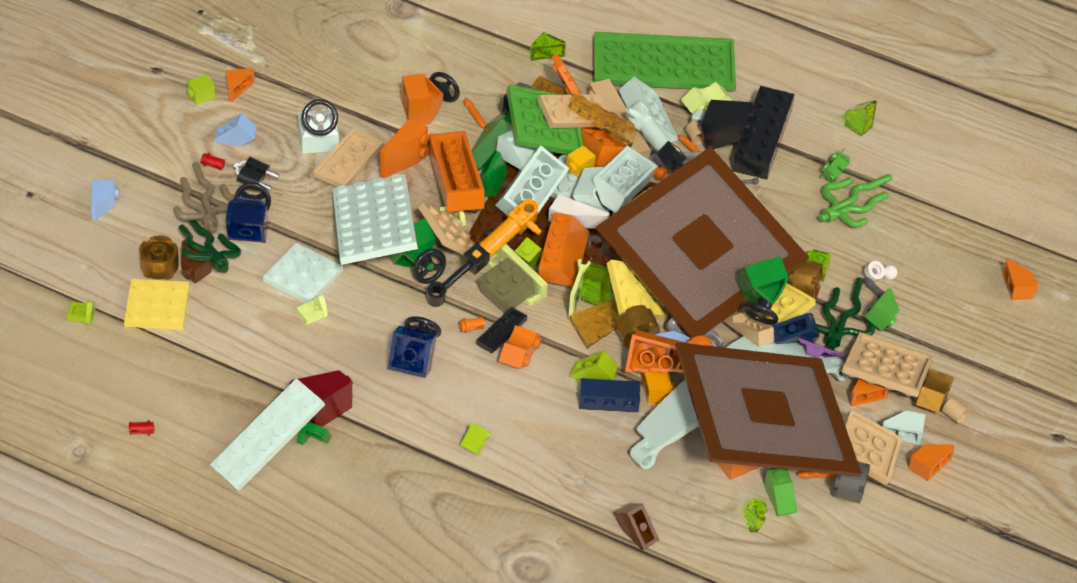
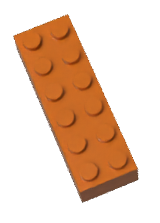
M466 132L429 134V154L447 212L484 209V187Z

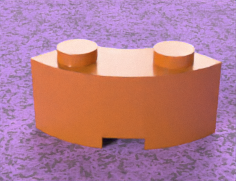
M515 325L509 340L504 343L499 362L519 369L525 366L528 367L535 348L539 349L541 345V334Z

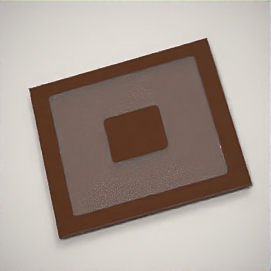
M711 146L595 227L690 338L705 335L741 309L745 302H750V300L743 299L736 280V276L744 267L781 256L788 274L809 259V256Z
M676 342V350L709 462L861 476L862 472L821 358Z

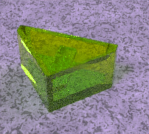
M543 32L531 45L530 60L550 59L556 53L560 57H565V41Z

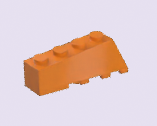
M638 330L632 334L625 372L683 373L675 344L676 342H686Z

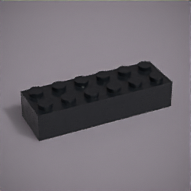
M760 86L753 104V108L756 110V119L752 122V130L748 133L746 140L740 141L734 155L733 172L768 179L792 112L795 94Z

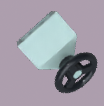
M315 99L310 101L303 111L298 112V132L302 154L332 151L339 143L337 128L338 112L331 102L324 99ZM315 105H325L328 107L310 110Z

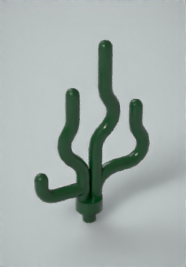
M196 220L187 222L199 235L206 238L204 246L193 241V235L185 225H179L178 229L185 237L186 244L191 249L200 252L194 253L187 247H183L181 252L190 260L211 262L216 271L225 273L229 270V262L226 258H237L241 255V249L229 241L224 234H219L218 240L229 250L218 252L212 245L214 242L213 234L201 227Z
M861 277L855 280L851 295L854 307L841 314L838 325L830 309L835 307L841 292L840 288L835 287L833 289L830 301L823 306V315L829 322V327L820 324L816 325L818 332L827 334L825 344L830 349L835 350V348H838L844 335L858 337L859 332L872 336L875 332V325L866 317L865 323L868 330L864 331L845 327L847 318L857 315L861 310V302L859 300L863 284Z

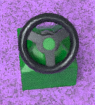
M425 218L414 223L418 249L391 254L389 257L394 265L413 268L414 277L418 282L429 284L439 279L446 267V257L441 250L433 248L436 236ZM431 254L438 255L441 263L435 264L432 261ZM438 270L432 277L424 278L428 272Z
M781 256L746 266L736 276L743 299L753 301L745 302L742 306L743 311L752 319L768 325L778 323L779 318L771 308L782 294L789 278Z

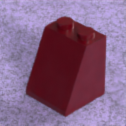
M340 370L298 379L325 403V406L309 421L310 423L323 427L352 408L353 382L348 375L343 374Z

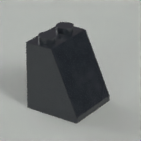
M711 99L702 120L706 149L710 146L716 149L746 140L748 133L752 130V122L756 119V110L753 108V102Z

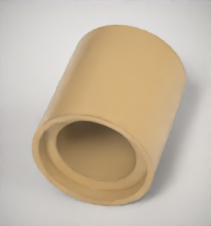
M698 121L689 123L685 130L694 145L703 144L705 140L701 124Z
M951 398L945 403L942 412L959 424L967 417L969 409L955 398Z

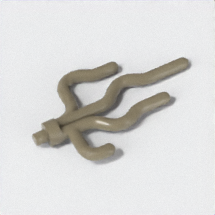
M194 162L192 167L199 183L207 189L201 197L202 205L190 199L191 187L187 178L181 177L180 183L184 190L182 200L187 206L198 212L183 213L179 206H175L173 211L177 218L184 221L202 220L206 230L215 232L218 226L216 214L236 210L234 195L229 192L225 184H221V193L231 204L212 208L209 198L214 193V186L205 179L199 163Z

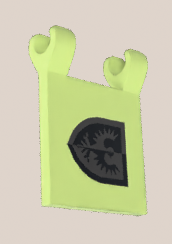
M582 259L578 260L579 272L570 294L569 322L573 321L581 296L589 289V282H586V285L583 286V274L590 270V261L583 265Z

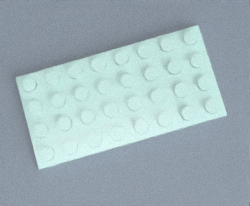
M394 174L387 178H375L373 181L368 182L360 181L354 185H341L333 189L341 265L418 249L405 174Z

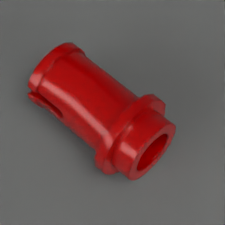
M209 152L203 153L200 161L205 167L208 165L221 171L225 165V159L212 156Z
M147 420V422H129V435L147 434L150 436V434H154V422H150V420Z

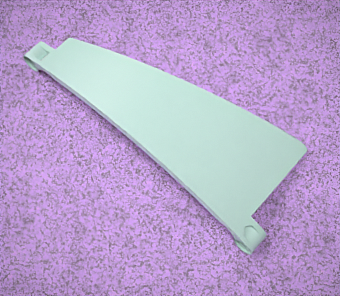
M745 336L726 347L817 358L807 354V345L803 343L777 344L775 336L774 342L760 347ZM822 355L819 357L823 360L827 374L831 373L840 381H845L850 377L842 373L845 362L839 357L824 358ZM686 380L681 382L637 427L638 433L644 439L631 449L630 456L642 469L646 470L654 465L656 457L662 448L699 427Z

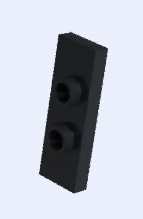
M511 307L477 339V345L490 353H494L511 336L515 325L521 327L527 321V315Z

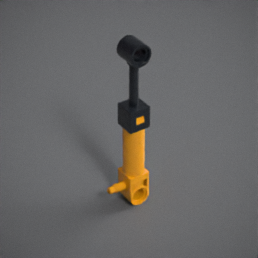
M533 199L523 200L492 233L479 244L476 242L464 253V265L444 283L438 281L430 283L426 296L428 304L432 307L443 305L448 288L468 270H472L477 274L489 263L490 258L518 233L522 234L529 228L539 235L541 229L534 223L537 220L539 208L537 202ZM433 293H439L440 295L435 296Z

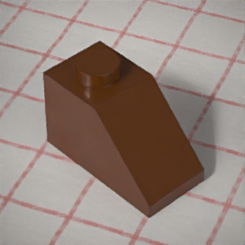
M185 240L182 241V248L187 247L190 251L194 253H200L191 249L186 244ZM181 252V272L184 278L196 284L212 272L211 262L193 261L185 257Z
M630 503L615 512L623 532L641 550H645L659 541L643 503Z

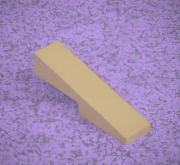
M739 309L723 321L759 347L774 342L773 327L750 319L743 309Z

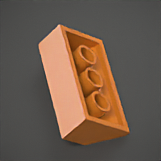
M553 213L539 264V276L545 282L570 287L574 286L579 272L578 260L582 259L583 261L590 231L573 215Z

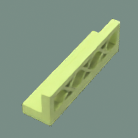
M507 244L490 258L492 260L497 257L502 262L508 257L532 279L536 296L530 299L527 298L524 301L528 306L547 297L548 283ZM489 260L487 266L493 269L499 263H492Z

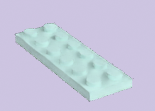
M295 379L210 466L239 492L325 406V403L298 379Z

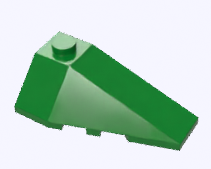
M510 111L499 114L487 123L471 150L478 171H481L496 153L498 137L513 130Z

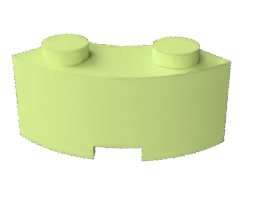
M717 82L706 88L698 89L693 87L681 99L692 114L700 109L706 112L711 99L734 101L725 88Z

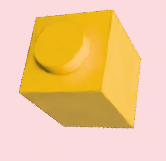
M581 146L567 155L566 166L569 168L568 171L577 178H580L584 168L595 167L596 155L586 147Z

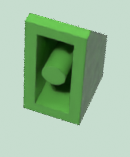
M891 288L885 291L864 316L881 331L886 326L891 328L897 321L895 316L899 312V308Z
M779 468L767 470L764 487L777 517L797 513L793 482L788 470Z

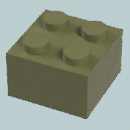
M508 257L478 279L481 293L504 314L511 307H517L535 293L532 279Z

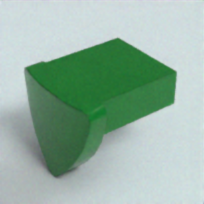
M308 422L301 429L297 444H305L309 437L328 444L331 435L328 429Z

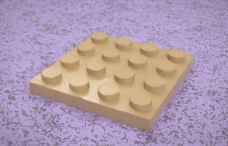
M859 332L844 364L842 373L853 378L857 377L866 380L871 384L882 385L889 390L903 392L907 396L918 397L934 356Z

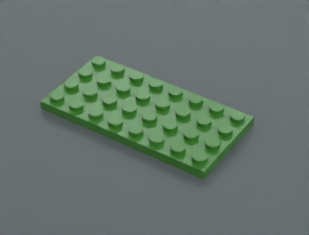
M595 32L594 82L610 79L613 85L621 86L625 85L633 77H636L649 87L692 89L693 87L698 89L706 88L717 82L726 91H735L734 39Z

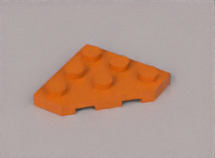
M558 53L551 56L554 61L552 66L557 74L560 73L558 76L562 83H566L565 89L568 95L581 94L576 82Z

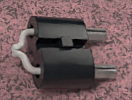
M249 157L247 161L235 163L234 165L236 168L235 172L238 175L236 181L242 184L256 182L267 188L269 192L272 186L262 182V180L265 179L266 175L276 180L280 176V174L270 170V165L253 157ZM245 163V166H243L242 169L240 170V172H238V171H239V167H238V166H241L242 164Z

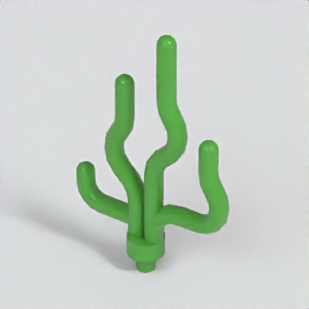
M887 174L870 183H861L854 186L851 196L841 202H838L829 190L842 189L851 185L853 179L849 177L840 182L827 183L821 191L822 195L832 206L822 210L821 215L818 216L819 221L830 223L839 217L847 225L854 228L866 225L868 223L866 218L853 220L846 213L869 212L876 203L888 198V193L882 192L869 199L864 206L852 205L857 201L858 192L875 189L891 181L892 176Z

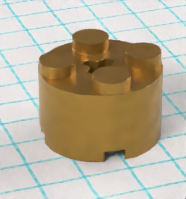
M160 235L152 236L149 241L145 242L144 240L141 243L139 256L143 276L166 280L173 278L179 267L177 244H174L171 238Z
M810 260L803 262L795 268V271L790 272L789 282H792L791 286L816 300L821 286L819 283L823 275V264Z
M645 305L628 308L625 310L626 314L622 317L620 314L615 321L620 336L628 349L630 348L632 334L638 330L651 334H659L660 332L659 325L651 308L648 309Z

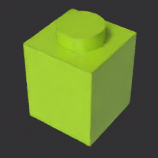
M207 74L187 81L188 88L186 89V94L189 99L193 100L195 105L215 98V85Z
M528 237L515 250V253L531 268L538 263L543 253L542 249Z

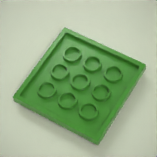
M514 85L507 87L506 91L515 145L535 149L541 145L547 151L567 155L584 146L580 127L550 128L537 99L540 95L559 94Z

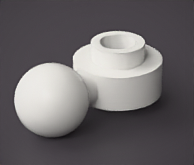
M873 261L865 267L866 277L873 281H877L883 276L886 279L892 280L898 273L895 266L887 265L883 267L878 261Z

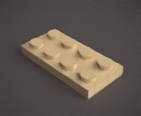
M601 94L540 95L537 99L550 128L611 127L613 124Z
M352 128L313 171V177L336 187L341 185L349 186L383 148V141Z

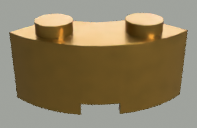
M930 369V372H927L924 385L918 397L914 398L917 401L916 405L939 413L955 377Z

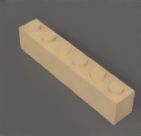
M610 79L589 83L587 94H601L613 120L611 127H606L607 133L649 159L650 148L641 132L636 129L625 115L627 108Z

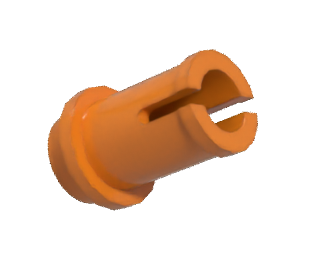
M657 166L653 176L657 180H663L666 177L667 170L663 166Z
M483 317L463 318L459 321V329L464 333H468L471 330L484 329L485 325Z

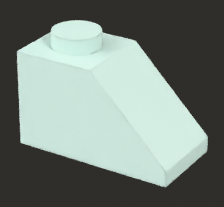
M904 411L885 420L883 427L902 437L903 442L920 445L926 414Z

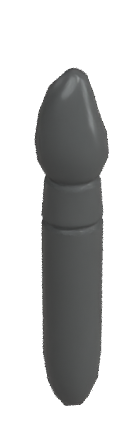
M863 278L866 286L879 298L885 293L872 279Z

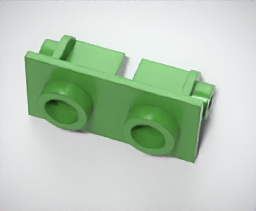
M845 148L840 153L836 151L829 159L831 163L827 162L821 169L823 173L819 179L824 175L829 182L837 180L850 163V158L842 154Z

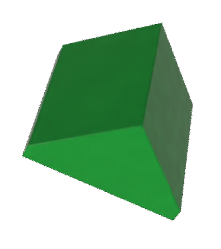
M496 151L480 173L484 187V197H496L508 174L499 151Z

